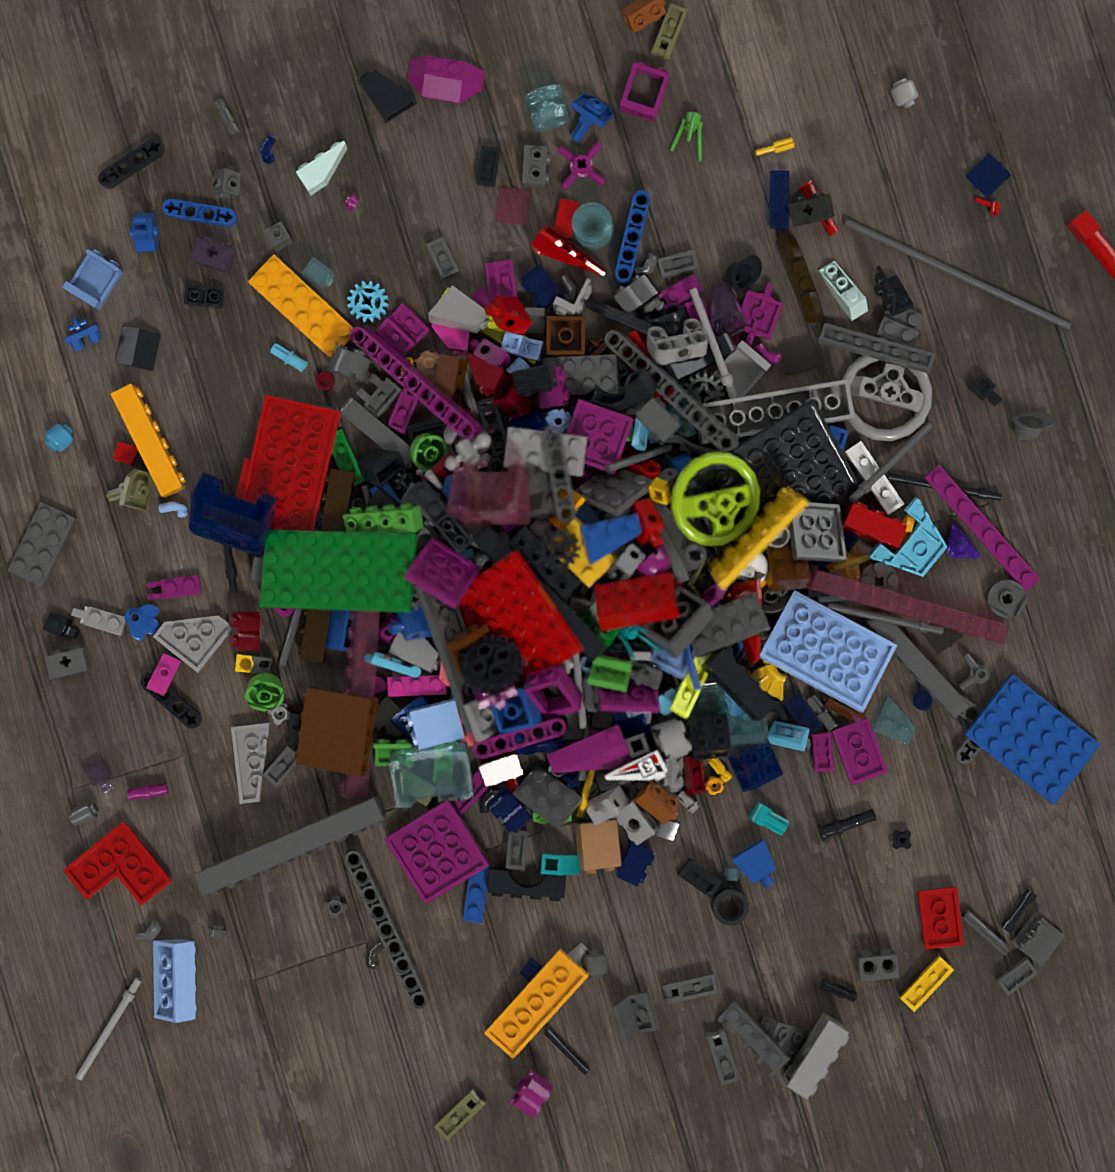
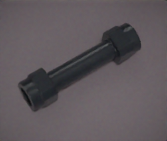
M1029 889L1021 896L1023 897L1022 901L1008 919L1005 918L1001 924V927L1009 933L1016 927L1015 922L1029 903L1033 904L1036 900L1037 895Z

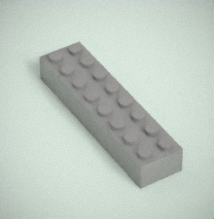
M848 379L702 404L733 432L738 439L753 436L811 399L817 404L827 424L855 418ZM698 411L696 419L701 421L703 414L701 411ZM712 424L710 427V432L712 434H715L717 431V426L715 424ZM697 429L700 445L713 443ZM726 437L724 441H728L731 439L729 437Z

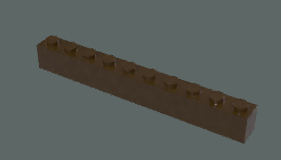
M331 469L330 473L327 472L326 484H328V489L323 494L322 502L325 503L324 511L321 510L319 522H322L321 530L318 529V531L346 532L343 515L350 512L356 473ZM304 609L306 623L302 624L301 627L303 641L299 643L297 652L300 655V660L318 663L325 662L332 610Z

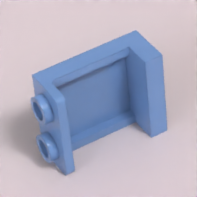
M86 249L85 253L87 255L70 283L66 281L62 288L100 311L123 271L119 269L120 265L112 259L109 261L103 259L104 255L99 251Z

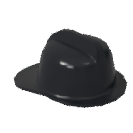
M750 255L740 262L730 264L722 281L732 287L736 293L744 292L761 275L762 263L760 258Z

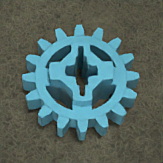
M362 281L361 287L356 284V290H350L352 297H347V300L351 302L347 307L353 309L350 312L351 315L357 314L356 320L359 321L363 318L364 323L368 319L374 323L375 317L381 320L380 314H386L384 308L389 307L388 303L385 302L389 299L388 296H383L386 292L385 289L379 290L380 285L378 283L374 287L372 281L368 285ZM365 290H372L374 292L367 293ZM359 295V302L356 304V298ZM363 296H365L366 299H368L369 301L371 300V305L373 308H371L370 305L368 306V304L365 303V299ZM378 301H381V302H380V306H379V308L377 309V308H376L377 302H378ZM368 311L372 314H363V312Z

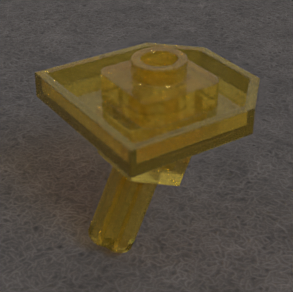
M852 553L846 554V561L828 565L827 569L830 572L843 570L845 579L849 583L851 595L859 596L862 593L860 584L862 578L858 564L868 561L870 558L868 554L853 556Z

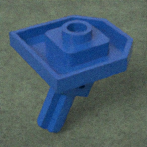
M582 93L570 106L581 114L580 122L571 134V138L580 142L589 127L592 128L594 123L601 128L606 125L614 116L610 106L593 95Z

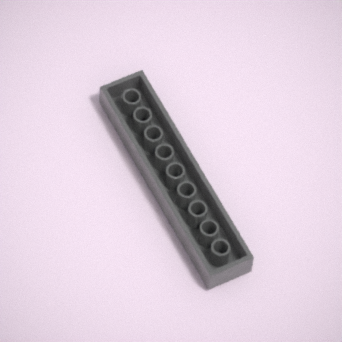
M376 795L206 867L195 873L194 877L202 896L208 894L209 897H212L223 891L224 887H227L228 890L242 882V879L247 882L260 875L259 872L261 871L263 874H266L277 868L278 864L282 867L295 860L294 857L304 858L310 855L315 848L317 851H320L331 845L330 842L332 841L335 844L345 840L348 834L358 835L366 830L365 827L369 825L371 828L377 827L384 822L383 819L387 815L379 796Z

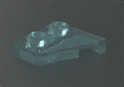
M886 696L872 730L909 746L916 727L895 702Z

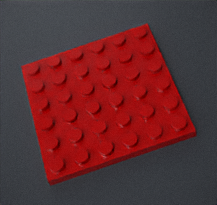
M518 550L475 578L458 603L466 630L468 626L475 623L478 626L486 624L489 632L484 635L488 639H490L492 634H494L495 639L502 635L503 641L508 637L510 643L515 642L516 648H520L524 667L521 668L522 675H518L519 681L512 680L515 687L525 685L526 675L557 667L584 649ZM507 656L501 657L500 659L504 660L507 658Z

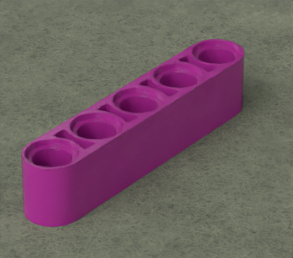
M557 716L543 719L542 722L534 727L504 734L496 733L483 741H475L473 753L477 758L483 759L562 735L566 730V724L563 718ZM556 721L561 722L562 728L560 730H553L551 728L552 724ZM541 727L544 730L543 734L535 736L533 734L534 728ZM523 733L525 738L523 741L518 742L514 739V735ZM502 738L506 741V745L498 747L495 741ZM479 744H485L487 751L480 753L476 748Z

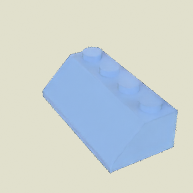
M185 939L153 940L154 1018L174 1023L196 1019V948L194 941Z

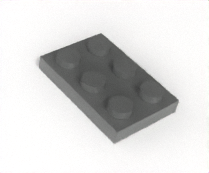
M538 765L513 792L515 798L558 830L582 802V797Z

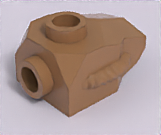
M430 350L420 353V357L415 360L416 369L433 383L437 370L436 361L439 355L437 351L430 352Z

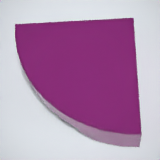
M373 675L365 676L371 695L388 689L387 682L382 678Z

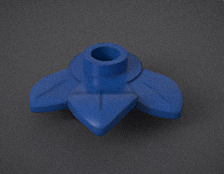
M145 604L139 609L130 608L127 610L124 620L129 625L130 635L134 639L142 641L145 633L155 634L160 628L159 623L155 619L160 609L154 605ZM133 614H137L138 619L136 621H132L131 616Z

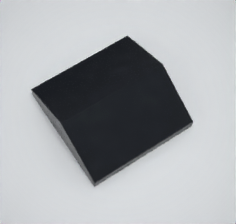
M123 326L115 364L154 371L161 334L140 328Z

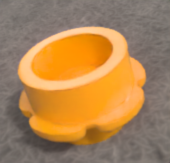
M711 776L705 782L706 790L711 795L721 793L724 789L723 780L720 777Z

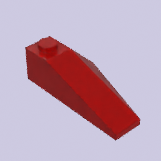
M548 224L540 230L531 243L534 247L533 250L541 256L544 254L546 257L602 276L607 271Z
M752 580L732 584L725 592V601L729 603L755 592L760 605H762L761 581ZM760 634L741 641L750 664L760 660Z

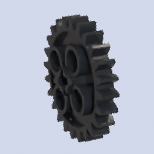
M494 634L491 635L490 639L484 635L482 641L478 638L476 639V644L470 643V649L464 648L466 654L460 655L463 661H459L461 667L459 670L463 681H467V686H472L474 692L480 688L482 695L485 690H488L489 695L492 694V690H495L498 695L499 689L502 688L506 692L507 685L513 687L512 680L519 681L518 675H522L521 668L524 667L523 657L520 654V648H516L515 642L510 643L508 637L503 641L502 635H499L497 639H495ZM484 652H489L487 655H481ZM507 656V658L504 660L500 659L501 657ZM477 669H483L481 672H475ZM495 674H501L499 677H494Z

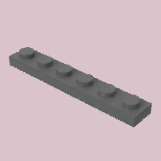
M824 323L818 341L821 344L928 374L931 372L936 357L935 353Z

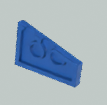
M638 514L580 527L589 566L642 533Z

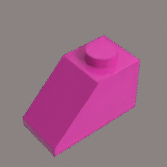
M432 323L434 332L453 355L463 356L464 353L468 354L471 332Z

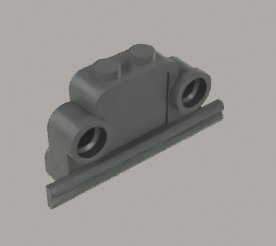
M649 492L642 496L640 500L649 499ZM653 501L664 522L660 536L664 540L661 545L670 556L671 567L668 572H672L673 578L677 579L679 584L688 581L690 578L687 573L700 568L705 561L707 555L706 546L689 540L677 528L671 518V501L668 505ZM694 517V522L691 525L696 530L709 535L708 530L703 528L700 517Z

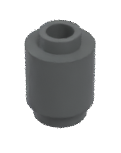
M88 800L68 813L69 820L74 826H82L98 817L99 808L95 802Z

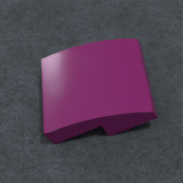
M401 303L390 317H387L379 326L376 332L402 357H405L426 336L431 328L405 303Z

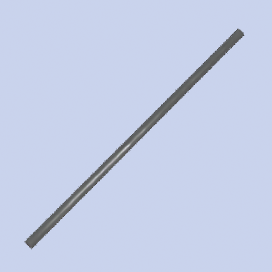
M849 219L845 221L844 226L1066 330H1069L1072 324Z

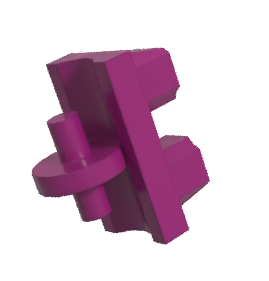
M396 612L387 613L375 637L391 646L397 634L391 635L388 624L396 622L394 617Z

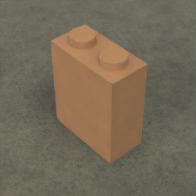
M611 818L599 825H595L593 821L574 823L580 870L585 871L586 874L597 873V869L613 871L615 867L621 866L616 819Z

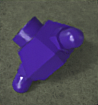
M952 523L950 525V535L947 539L946 552L952 559L956 557L960 559H978L980 553L976 551L972 540L966 532L959 529L957 523Z

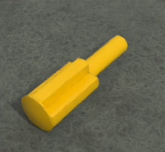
M790 137L773 142L772 146L758 149L755 153L758 156L772 151L778 153L795 147L793 138Z

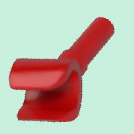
M976 198L975 202L990 208L989 214L999 215L1000 203L987 202L981 198Z

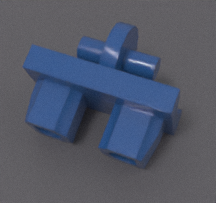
M77 317L72 318L74 324L68 326L70 332L76 329L77 332L66 336L64 339L66 344L70 343L76 352L85 347L81 338L86 335L91 344L101 340L100 326L97 322L83 328V326L88 324L86 319L79 321Z

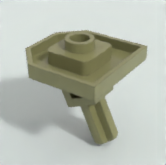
M133 469L125 477V482L119 484V488L108 491L106 498L110 502L120 500L119 505L148 512L154 487L153 479L150 473Z

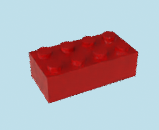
M672 572L594 586L597 619L601 631L679 618L676 586Z

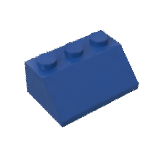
M332 610L326 648L370 654L377 612Z

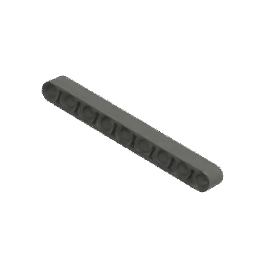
M614 330L609 331L605 335L606 345L635 372L641 370L640 364L645 360L647 364L645 370L653 380L655 374L659 373L661 378L657 383L656 391L719 449L732 451L737 448L739 443L737 436L664 369L656 364L624 333ZM615 335H618L619 341L614 345L613 338ZM631 347L633 353L628 357L627 350ZM671 385H673L675 391L673 395L670 396L668 394V388ZM687 398L689 404L686 408H683L682 401ZM698 411H701L703 414L701 421L696 419ZM712 424H715L717 426V431L715 434H712L710 432V427ZM726 437H729L731 439V445L729 447H726L724 445V440Z
M352 849L345 856V864L410 1004L415 1009H423L429 999L425 985L363 852L359 849ZM350 854H357L359 862H351ZM364 871L367 874V880H360L358 872ZM367 889L375 891L376 895L374 898L367 897ZM377 906L381 907L384 914L376 915L374 908ZM389 924L392 927V931L385 933L382 930V925ZM391 942H397V943H399L400 949H399V950H393V949H391L390 943H391ZM401 959L406 960L408 967H400L398 961ZM408 977H413L416 979L417 983L415 985H409L406 979ZM416 995H422L425 1001L423 1003H418L415 1001L414 997Z

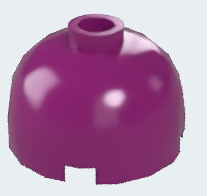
M661 545L641 562L634 573L639 578L667 573L671 567L669 554Z

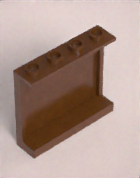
M306 687L303 695L304 709L300 716L302 720L301 729L298 732L299 744L295 752L296 764L359 777L367 775L378 698L361 697L317 689V687Z

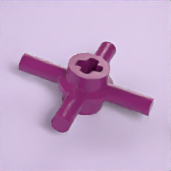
M596 142L586 155L579 154L575 156L562 145L558 148L557 152L571 162V173L561 184L564 190H567L577 177L584 178L588 176L601 187L605 184L606 180L592 170V159L602 148L599 142ZM582 163H584L585 168L582 167L581 169H579L578 164L581 165Z

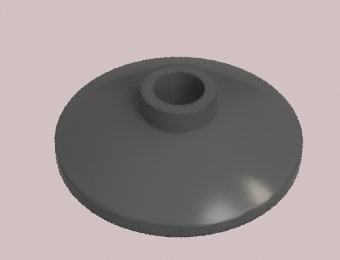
M768 584L761 588V607L763 612L775 613L781 611L790 599L789 590L783 596H779L776 593L770 595L767 592Z

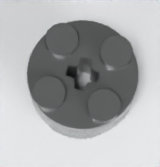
M337 344L327 370L335 375L338 372L344 379L363 383L371 363V358L364 355L365 353L354 349L352 352L347 350V347Z

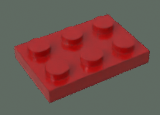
M957 887L918 890L924 949L964 945Z

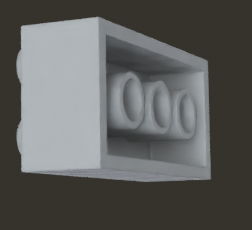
M509 427L504 467L524 469L533 466L543 472H550L544 432ZM548 432V438L556 440L558 433ZM563 434L569 475L583 476L588 437ZM553 449L551 457L554 460H559L562 457V453L559 449ZM558 468L554 473L565 474V471Z
M823 1012L798 1051L793 1065H789L782 1076L788 1088L805 1099H808L809 1096L816 1092L818 1081L826 1076L828 1072L827 1067L837 1059L839 1048L844 1046L849 1039V1032L843 1024Z

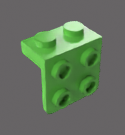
M379 739L377 743L373 744V748H375V766H414V743H410V739H398L397 743H391V739Z

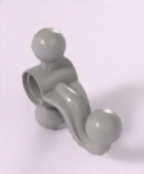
M486 433L478 434L474 443L471 439L459 442L456 446L459 454L457 456H449L446 459V468L450 471L458 470L462 461L468 471H477L482 467H488V463L493 456L490 453L479 455L477 450L479 448H487L490 445L491 439Z

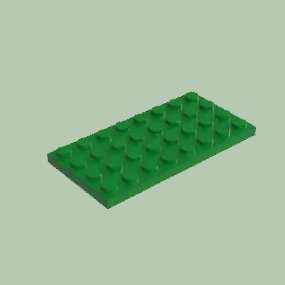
M266 530L259 607L412 613L414 584L405 579L404 576L416 560L418 535L411 533Z

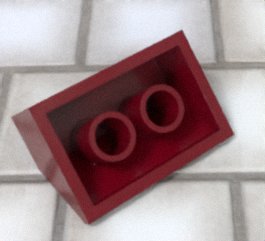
M468 353V362L480 393L479 395L484 398L493 396L495 398L505 378L504 370Z

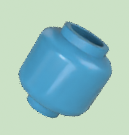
M54 424L45 433L44 437L46 440L44 443L54 452H63L74 440L71 435L73 431L66 424L63 426Z

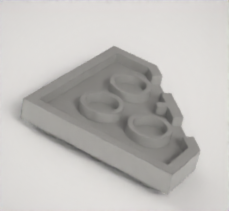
M219 615L167 621L162 624L153 638L199 673L232 632V628L229 622Z

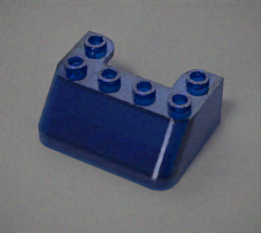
M203 473L191 493L189 530L197 536L253 555H259L265 547L275 518L277 497L261 494L258 496L256 504L250 501L222 493L219 479L216 476Z

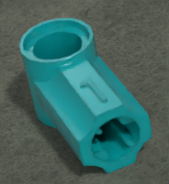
M758 801L748 819L758 825L765 826L780 836L786 831L789 824L787 819L772 812V809Z

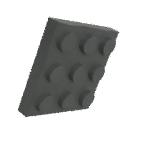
M623 468L616 470L615 474L601 470L576 489L575 492L586 499L584 501L585 504L619 516L633 505L635 501H638L649 492V486L654 480Z
M808 502L809 504L789 523L793 559L846 561L847 556L840 505Z

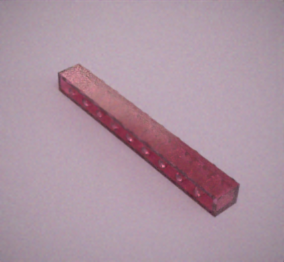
M349 611V619L351 620V627L348 629L350 647H347L349 666H346L345 671L348 685H345L344 693L361 697H374L376 665L366 662L364 659L366 653L373 655L374 652L377 653L379 612ZM370 759L367 775L359 777L341 773L342 781L339 782L338 788L339 793L344 798L368 799Z

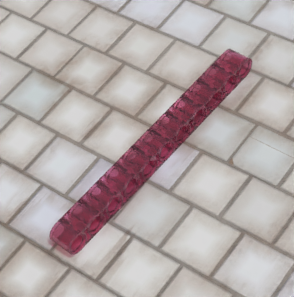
M818 570L812 571L811 580L808 585L810 590L915 620L926 621L933 625L996 643L1005 644L1010 626Z

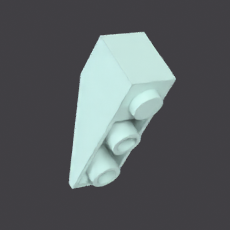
M344 141L334 143L330 150L325 153H319L314 157L315 160L302 164L298 171H296L310 195H313L328 184L347 150Z
M835 260L818 270L840 307L852 321L868 311L866 297Z

